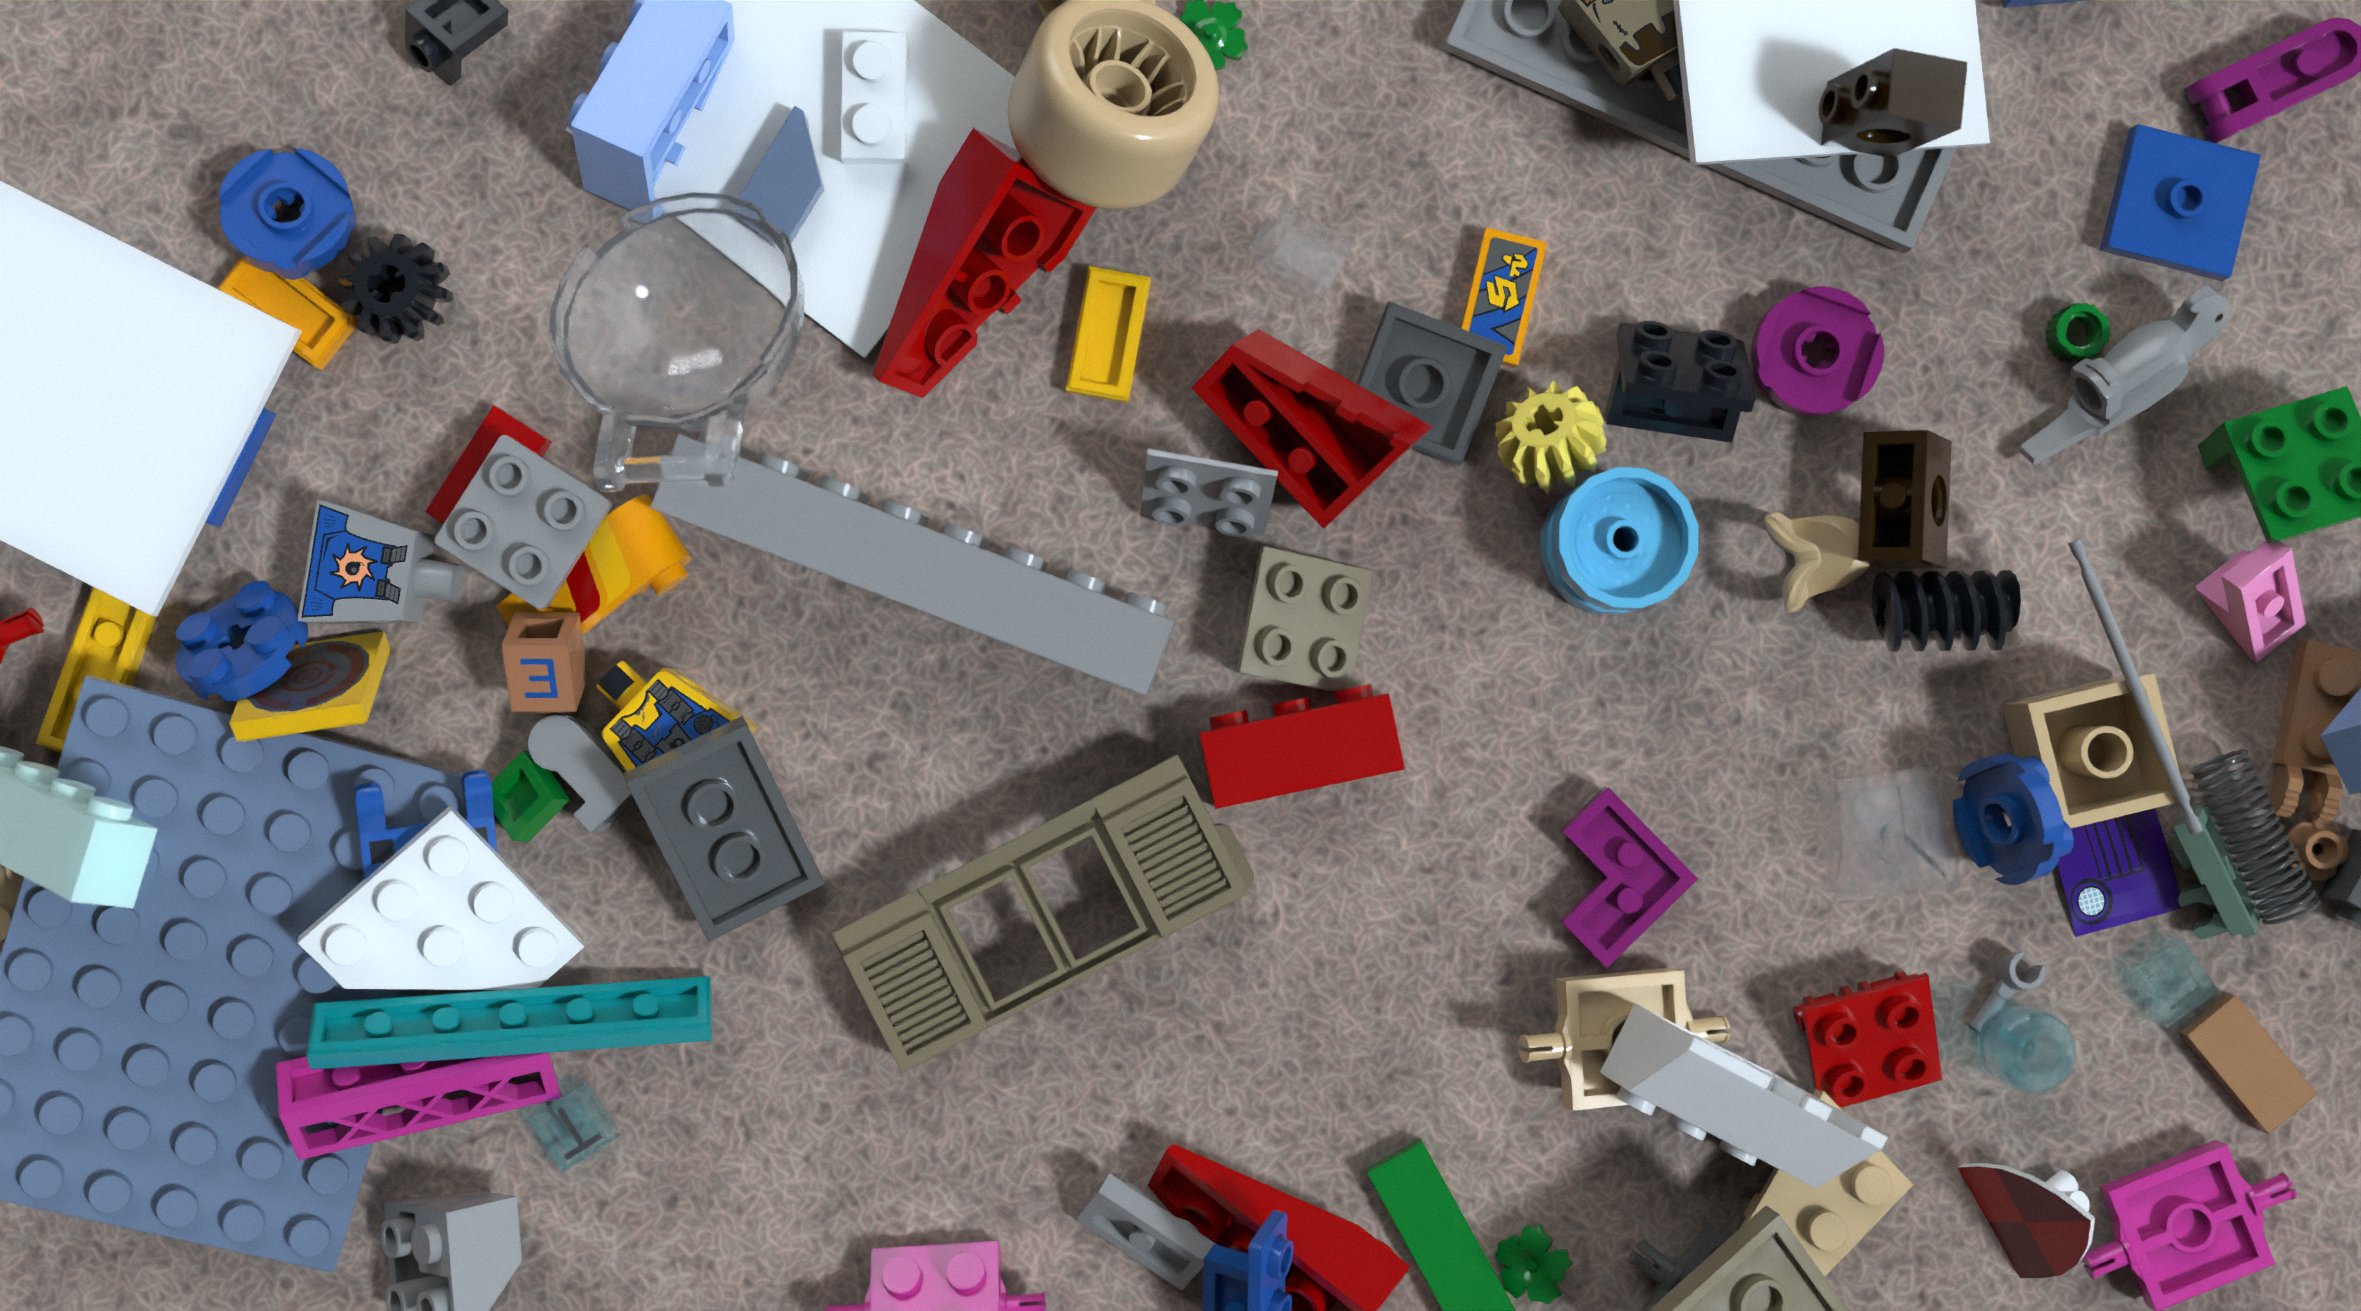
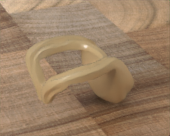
M1779 512L1765 515L1764 522L1770 539L1781 549L1793 554L1795 560V567L1789 572L1782 586L1783 602L1788 613L1799 611L1809 597L1836 590L1853 583L1868 569L1870 564L1858 561L1859 524L1853 519L1833 515L1789 519Z

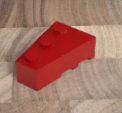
M1260 329L1232 344L1191 387L1267 469L1278 471L1277 480L1323 529L1347 510L1433 427Z

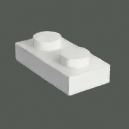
M842 32L841 160L844 164L907 165L909 39L906 32Z

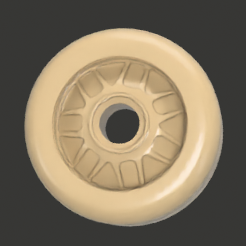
M1068 0L1054 9L1044 19L1033 37L1011 87L1007 110L1009 128L1014 144L1023 160L1041 180L1054 190L1077 202L1097 208L1110 210L1134 209L1162 198L1184 176L1214 122L1219 104V84L1214 64L1203 44L1184 23L1163 8L1146 0Z

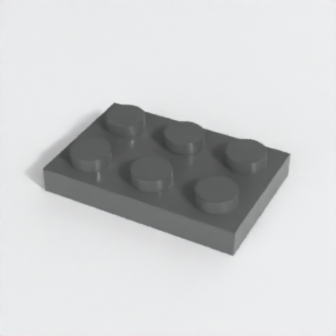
M743 716L622 774L708 942L825 884Z

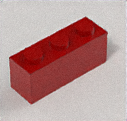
M1372 684L1334 691L1336 704L1311 709L1309 697L1272 704L1274 717L1249 722L1247 710L1209 717L1211 730L1199 732L1215 809L1405 770L1389 693L1374 696Z

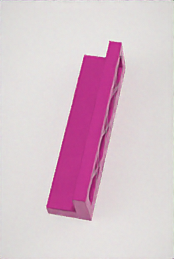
M550 1052L310 1070L307 1056L276 1063L279 1117L298 1160L561 1098L559 1082ZM534 1072H540L542 1078L518 1085L508 1083L513 1077ZM466 1090L472 1092L469 1096L449 1100L442 1098L445 1093ZM394 1105L406 1108L403 1112L386 1116L375 1113L378 1109ZM326 1121L339 1124L336 1128L310 1134L305 1129V1126Z

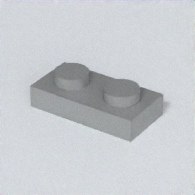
M1110 1173L1089 1197L1076 1218L1077 1222L1181 1291L1201 1271L1204 1257L1212 1246L1216 1244L1199 1233L1192 1223L1175 1217L1146 1198L1139 1188L1130 1183L1122 1182Z

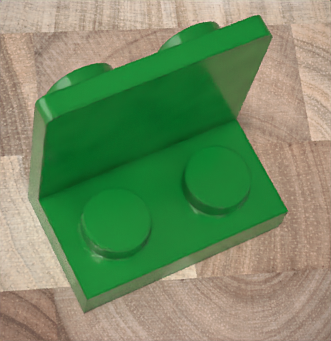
M2348 386L2223 422L2198 445L2206 469L2230 462L2233 470H2237L2263 535L2270 544L2361 518V416Z

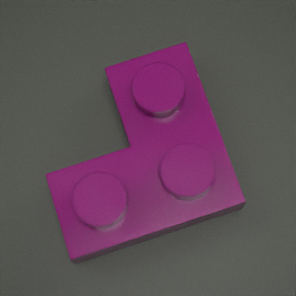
M1604 786L1559 830L1603 877L1558 921L1605 968H1608L1698 880L1609 787Z

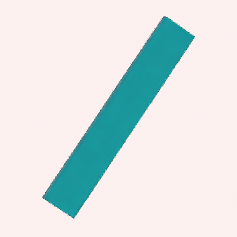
M702 976L313 1003L306 1056L310 1070L712 1041L711 977Z

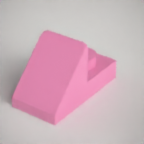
M2265 541L2252 552L2239 551L2195 586L2199 595L2248 657L2256 663L2306 625L2293 551L2282 542L2270 544Z

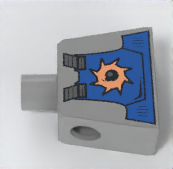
M317 500L297 621L320 624L420 623L425 598L456 602L458 600L463 585V568L460 564L431 560L435 540L432 534L345 505Z

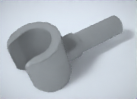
M2011 952L2003 955L1995 966V976L1998 982L1992 989L1993 992L1969 1024L1983 1033L2005 1002L2009 1001L2017 990H2032L2041 985L2046 976L2044 965H2033L2026 972L2024 979L2020 981L2015 973V967L2025 952Z

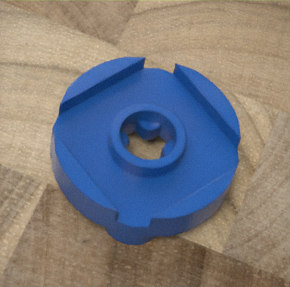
M293 148L295 153L282 152L273 154L272 149L257 151L238 162L229 171L221 184L219 199L221 202L220 221L223 232L234 251L250 265L266 272L277 273L284 279L295 280L303 278L311 270L325 266L336 258L347 245L356 226L357 217L346 181L331 162L312 151ZM296 200L303 203L299 208L301 216L295 221H286L284 223L275 221L277 215L272 206L278 201L286 205H291Z
M265 581L251 582L241 588L236 596L221 602L207 613L198 612L190 615L178 626L176 638L180 641L181 645L176 654L177 672L199 698L209 701L207 694H219L225 702L247 698L273 684L292 666L286 655L291 651L296 640L302 648L304 647L308 638V623L297 621L299 609L286 594L274 591Z
M2000 753L1973 761L1960 772L1957 782L1966 780L1963 787V797L1953 800L1955 827L1970 859L1979 868L1990 865L1997 873L2003 875L1995 880L2005 885H2018L2041 878L2049 874L2056 867L2060 857L2071 852L2074 843L2072 830L2063 820L2059 802L2049 784L2048 770L2039 758L2034 756L2019 758L2009 753ZM2006 813L2009 816L2011 826H2008L2005 821L2004 814Z

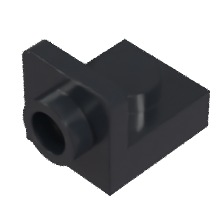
M418 0L405 9L406 50L412 60L422 70L429 73L433 71L445 83L451 86L461 78V60L508 25L509 10L498 0Z

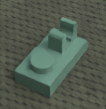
M2206 801L2191 806L2193 813L2199 818L2203 831L2199 833H2189L2185 823L2184 812L2180 810L2173 825L2175 832L2170 833V842L2181 866L2184 869L2193 867L2199 882L2183 887L2179 894L2178 902L2181 907L2189 906L2195 902L2216 906L2211 917L2201 919L2194 924L2192 931L2195 937L2206 939L2225 932H2229L2230 936L2240 933L2243 939L2256 935L2261 920V912L2255 909L2256 902L2251 900L2252 894L2246 890L2247 884L2242 881L2243 876L2241 872L2237 871L2238 866L2233 862L2234 858L2229 853L2227 844H2224L2225 840L2220 834L2219 827L2215 825L2216 821L2211 816V811L2206 806Z

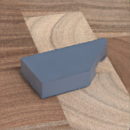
M794 106L734 205L739 212L791 243L824 191L819 165L809 132L807 116L803 110Z

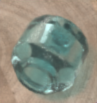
M2026 1004L2007 1005L1994 1011L1982 1024L1977 1038L1978 1055L1985 1070L1997 1081L2026 1093L2046 1092L2060 1085L2071 1073L2076 1059L2075 1041L2068 1026L2056 1015Z

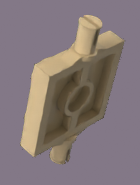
M1662 968L1555 978L1558 1015L1555 1032L1521 1035L1518 1045L1527 1049L1518 1050L1520 1058L1524 1063L1557 1059L1561 1069L1563 1107L1576 1111L1623 1106L1628 1104L1616 1097L1621 1086L1601 1074L1600 1070L1634 1004L1713 1043L1729 1041L1730 1032L1718 1029H1730V1025L1724 1015L1693 1019L1686 1003L1684 970Z

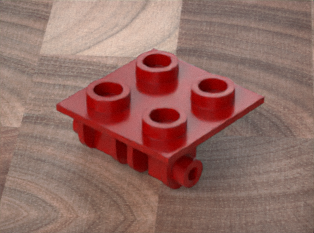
M1902 970L1897 971L1893 977L1871 982L1870 985L1865 980L1858 982V992L1853 993L1846 985L1839 988V997H1835L1833 993L1812 998L1809 995L1803 997L1801 1005L1792 1008L1798 1029L1800 1031L1806 1030L1814 1087L1817 1090L1825 1091L1840 1108L1942 1080L1930 981L1927 973L1906 975Z

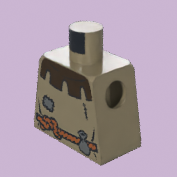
M1673 0L1561 1L1558 9L1563 18L1617 84L1622 87L1627 86L1651 72L1668 103L1683 97Z

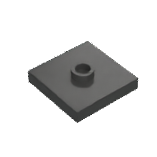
M1388 301L1356 384L1433 426L1412 448L1461 466L1508 346Z

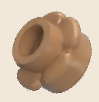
M2312 819L2310 823L2301 821L2295 824L2288 832L2289 838L2287 842H2291L2294 845L2291 851L2298 853L2296 860L2301 861L2303 864L2300 870H2305L2311 880L2323 881L2333 877L2337 873L2338 865H2343L2348 859V841L2345 837L2339 835L2340 829L2334 822L2328 825L2316 822L2315 819ZM2316 843H2319L2322 847L2319 855H2315L2312 851ZM2286 855V856H2284V857H2285V859H2286V861H2287V860L2290 859L2293 855ZM2297 864L2289 865L2291 869L2297 866Z

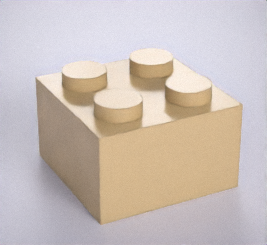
M2155 673L2138 674L2179 771ZM2123 675L2002 704L2014 755L2019 758L2034 756L2045 764L2049 773V784L2059 802L2063 820L2070 828L2177 803Z

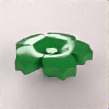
M1204 0L1186 2V9L1181 16V22L1203 44L1214 64L1215 70H1221L1225 67L1224 56L1239 61L1242 59L1243 53L1248 49V44L1244 39V30L1235 28L1242 18V11L1236 7L1235 2L1232 1L1224 4L1217 1L1212 6L1211 14Z
M1529 1224L1523 1228L1520 1237L1515 1234L1507 1240L1499 1241L1498 1250L1495 1255L1501 1264L1507 1266L1500 1273L1505 1291L1509 1292L1515 1299H1518L1527 1292L1530 1301L1551 1304L1554 1299L1561 1296V1291L1556 1282L1566 1278L1567 1270L1573 1265V1262L1569 1259L1567 1249L1548 1251L1553 1244V1238L1545 1233L1543 1225L1533 1226Z

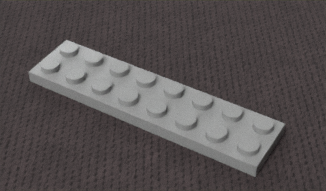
M1562 0L1464 1L1443 50L1690 158L1683 97L1668 103L1651 72L1627 86L1622 87L1617 84L1561 15L1558 6ZM1957 148L1913 150L1893 158L1872 154H1853L1703 165L1905 254L1913 248Z

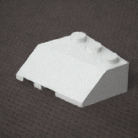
M1634 1004L1600 1070L1601 1074L1621 1086L1616 1097L1628 1105L1648 1115H1652L1656 1106L1671 1113L1668 1123L1701 1141L1704 1140L1708 1132L1722 1139L1719 1148L1752 1166H1754L1758 1158L1815 1188L1882 1150L1888 1139L1887 1136L1786 1079L1637 1004Z

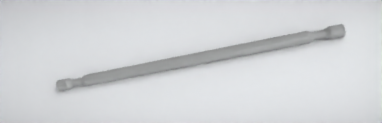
M2074 540L2068 543L2073 556L2078 560L2083 581L2176 802L2184 812L2185 823L2189 833H2199L2203 831L2199 818L2193 813L2188 792L2095 571L2087 561L2086 550L2082 540Z

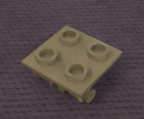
M1261 546L1259 558L1255 561L1254 566L1257 569L1251 598H1248L1247 603L1249 604L1248 616H1245L1244 619L1246 626L1241 653L1237 656V660H1239L1237 672L1333 692L1351 688L1373 571Z

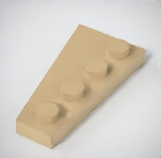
M1815 1089L1814 1096L1844 1112L1825 1091ZM1881 1150L1817 1188L1775 1167L1761 1193H1755L1743 1214L1746 1218L1741 1227L1764 1206H1768L1780 1214L1824 1277H1826L1914 1184Z

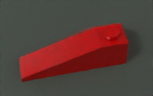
M972 128L939 182L872 375L879 382L924 398L977 345V333L975 330L999 308L1008 315L1022 301L1015 291L1040 266L1050 273L1065 259L1097 207L1077 202L1054 190L1029 168L1016 149Z
M1173 1143L1165 1151L1147 1185L1172 1215L1189 1221L1197 1228L1199 1233L1217 1245L1249 1254L1251 1240L1271 1212L1277 1210L1287 1213V1239L1292 1240L1294 1244L1293 1258L1285 1280V1293L1292 1296L1291 1311H1380L1411 1267L1398 1257L1386 1243L1374 1238L1361 1226Z

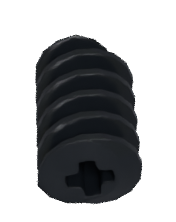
M1989 570L1975 571L1971 576L1964 571H1950L1945 577L1938 571H1927L1919 578L1912 571L1898 572L1893 579L1887 572H1878L1874 578L1872 590L1873 617L1878 632L1884 635L1889 652L1899 651L1903 634H1909L1914 651H1924L1927 646L1929 633L1935 634L1936 643L1940 651H1950L1955 633H1960L1965 651L1976 650L1981 633L1986 634L1987 643L1991 650H2001L2005 643L2006 632L2013 630L2020 616V584L2016 575L2011 570L2000 571L1996 576Z

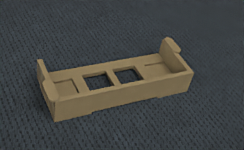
M1177 753L1160 764L891 903L840 927L831 934L834 938V944L855 985L866 1002L901 1073L1151 943L1249 894L1248 887L1254 881V873L1232 830L1226 825L1215 826ZM1092 835L1139 927L1076 959L1029 867ZM1011 877L1058 969L996 1001L949 909Z

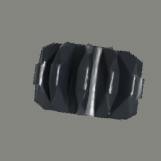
M394 234L389 246L378 237L368 238L370 256L367 258L356 252L347 254L349 262L358 269L355 276L345 275L337 278L341 287L355 292L341 306L346 313L352 316L360 315L357 327L361 332L370 336L380 332L383 341L397 344L404 332L415 341L424 339L423 319L437 326L444 324L442 314L433 310L436 302L448 303L454 300L451 291L437 286L446 280L451 273L449 268L443 263H432L435 255V250L424 242L413 247L409 237L404 234ZM401 280L405 282L403 292H393L391 298L387 296L389 286H398Z

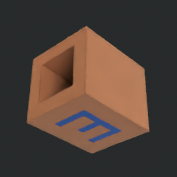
M515 612L502 642L511 712H535L543 716H552L563 712H576L588 679L580 612Z

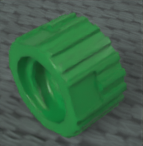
M2085 302L2081 304L2075 303L2060 309L2051 316L2052 319L2048 321V327L2045 330L2047 337L2045 340L2048 342L2049 350L2053 351L2052 354L2054 356L2060 357V360H2068V362H2080L2085 358L2095 357L2106 343H2109V336H2111V325L2108 317L2100 312L2094 304L2090 305ZM2072 319L2082 321L2087 328L2088 337L2086 345L2082 347L2074 346L2066 339L2067 325Z

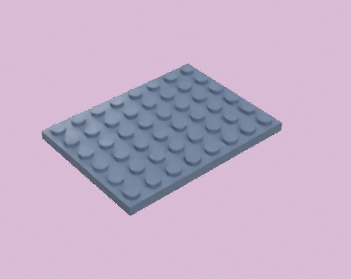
M93 675L85 676L57 766V770L60 771L58 778L90 785L96 788L94 796L111 798L132 805L134 807L132 817L158 830L133 908L70 902L25 877L23 879L0 955V1201L334 1273L373 1143L298 1160L279 1117L276 1063L307 1055L313 1003L417 996L419 989H344L298 944V936L364 880L354 796L355 786L365 783H379L383 793L387 828L432 822L450 805L465 818L462 774L307 732L243 742L237 741L229 724L232 712ZM384 1108L378 1109L375 1113L382 1114ZM326 1121L305 1126V1129L310 1134L336 1128L339 1124Z

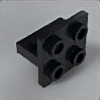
M1641 321L1638 324L1620 323L1616 335L1619 358L1605 410L1606 424L1732 443L1741 411L1752 412L1756 400L1744 342L1718 330H1705L1699 334L1672 330L1669 326L1656 321Z

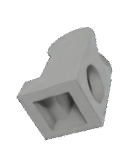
M570 715L547 716L534 725L528 739L529 754L534 762L543 769L557 771L585 801L573 815L590 833L605 831L635 802L622 775L627 770L604 739L587 722L579 717Z

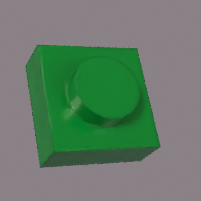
M525 750L491 782L493 811L513 841L529 842L570 801L551 770L543 769L536 764L529 751Z

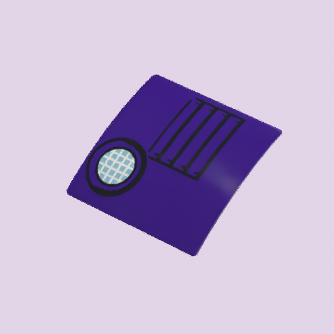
M2155 808L2071 828L2074 837L2073 848L2069 854L2059 858L2057 866L2063 883L2075 937L2181 909L2178 902L2179 892L2170 854Z

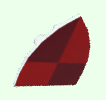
M1972 1163L1962 1164L1957 1167L2020 1278L2060 1276L2082 1261L2092 1244L2095 1217L2088 1212L2090 1207L2088 1197L2082 1191H2078V1183L2070 1173L2060 1170L2044 1182L2033 1175L2005 1165Z

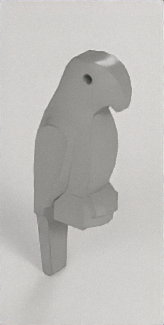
M2205 285L2189 296L2170 320L2141 325L2132 330L2107 352L2103 358L2094 360L2085 358L2071 368L2070 389L2074 394L2068 401V409L2052 423L2024 442L2019 447V452L2033 465H2036L2089 436L2104 434L2168 395L2181 384L2188 373V363L2196 353L2219 335L2226 326L2229 312L2228 301L2213 287Z

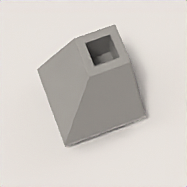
M478 1192L384 1202L385 1221L381 1226L380 1239L384 1253L389 1261L390 1286L386 1291L387 1311H490L522 1262L517 1196Z

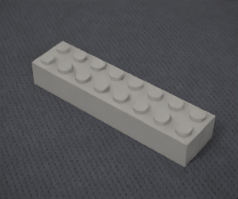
M701 430L698 440L678 434L650 506L651 509L1139 694L1149 695L1175 626L1174 621L1164 618L1167 610L1166 605L1133 592L1129 593L1126 603L1104 595L1107 588L1104 581L1072 569H1068L1065 580L1045 573L1048 563L1043 558L1009 545L1004 556L997 555L985 550L988 540L984 539L982 535L946 522L942 533L926 528L928 517L923 516L917 510L885 499L881 510L866 505L869 495L861 492L856 487L824 476L820 487L807 483L809 472L775 456L763 453L759 464L749 461L747 459L750 450L739 446V443L709 431Z

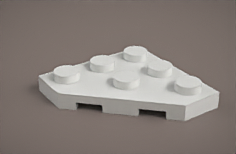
M451 805L298 936V944L344 989L510 990L538 988L584 948L581 938Z

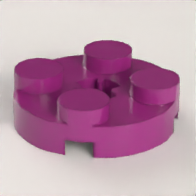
M1816 286L1788 295L1764 314L1754 332L1751 345V359L1754 367L1753 377L1755 383L1778 406L1795 414L1821 416L1847 408L1871 390L1879 377L1883 365L1884 344L1881 333H1876L1875 325L1868 317L1871 314L1870 311L1855 296L1832 287ZM1816 335L1827 339L1829 344L1824 349L1832 348L1833 355L1830 363L1821 362L1816 368H1813L1805 362L1807 356H1802L1801 348L1802 343H1811Z

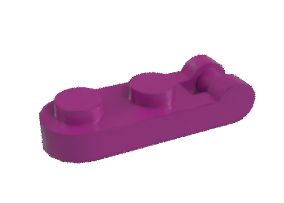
M2336 17L2324 20L2184 88L2191 106L2199 104L2209 126L2203 128L2209 142L2219 143L2358 74L2361 71V26L2345 18ZM2236 85L2247 107L2234 113L2224 90Z

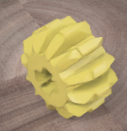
M1553 380L1545 393L1537 394V392L1527 386L1526 400L1523 403L1506 402L1505 414L1507 418L1495 423V435L1499 442L1497 453L1503 467L1508 468L1509 472H1513L1516 481L1521 483L1524 488L1538 482L1539 487L1549 494L1555 483L1561 480L1575 488V474L1579 471L1596 473L1597 461L1595 456L1606 452L1607 439L1602 427L1604 420L1599 407L1595 406L1593 401H1588L1585 393L1581 392L1578 386L1563 392L1562 387Z

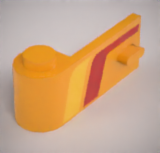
M642 494L625 502L605 517L548 608L537 609L514 593H511L495 607L508 625H510L515 612H580L582 636H584L634 595L653 589L656 595L660 596L675 588L689 576L684 567L691 561L692 555L663 514L650 508L653 500L649 494Z

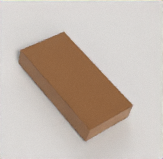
M2226 992L2178 1032L2261 1132L2270 1134L2318 1094L2241 1000L2234 994Z

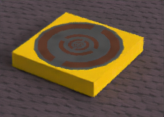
M380 631L307 642L303 648L300 644H294L291 651L286 655L292 666L285 674L262 691L238 700L229 722L236 740L243 742L366 723L390 653V645L385 632Z

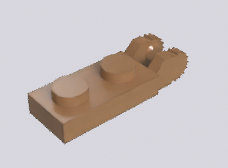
M2308 639L2297 640L2272 763L2276 764L2270 793L2271 800L2269 804L2276 807L2273 814L2288 817L2295 813L2304 783L2301 770L2315 773L2307 809L2309 821L2315 819L2316 822L2330 825L2334 821L2335 816H2337L2343 787L2339 772L2320 735L2361 689V651Z

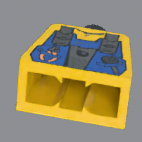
M623 660L612 667L596 686L620 710L602 730L601 735L627 771L741 716L745 719L751 733L758 728L752 720L675 669L663 668L647 683Z

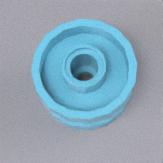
M1615 467L1587 478L1581 483L1576 484L1575 488L1571 487L1550 507L1540 530V560L1549 583L1568 603L1592 614L1620 615L1667 599L1688 579L1698 556L1699 526L1689 500L1669 479L1645 468ZM1615 531H1618L1624 538L1626 543L1625 552L1618 550L1613 543Z

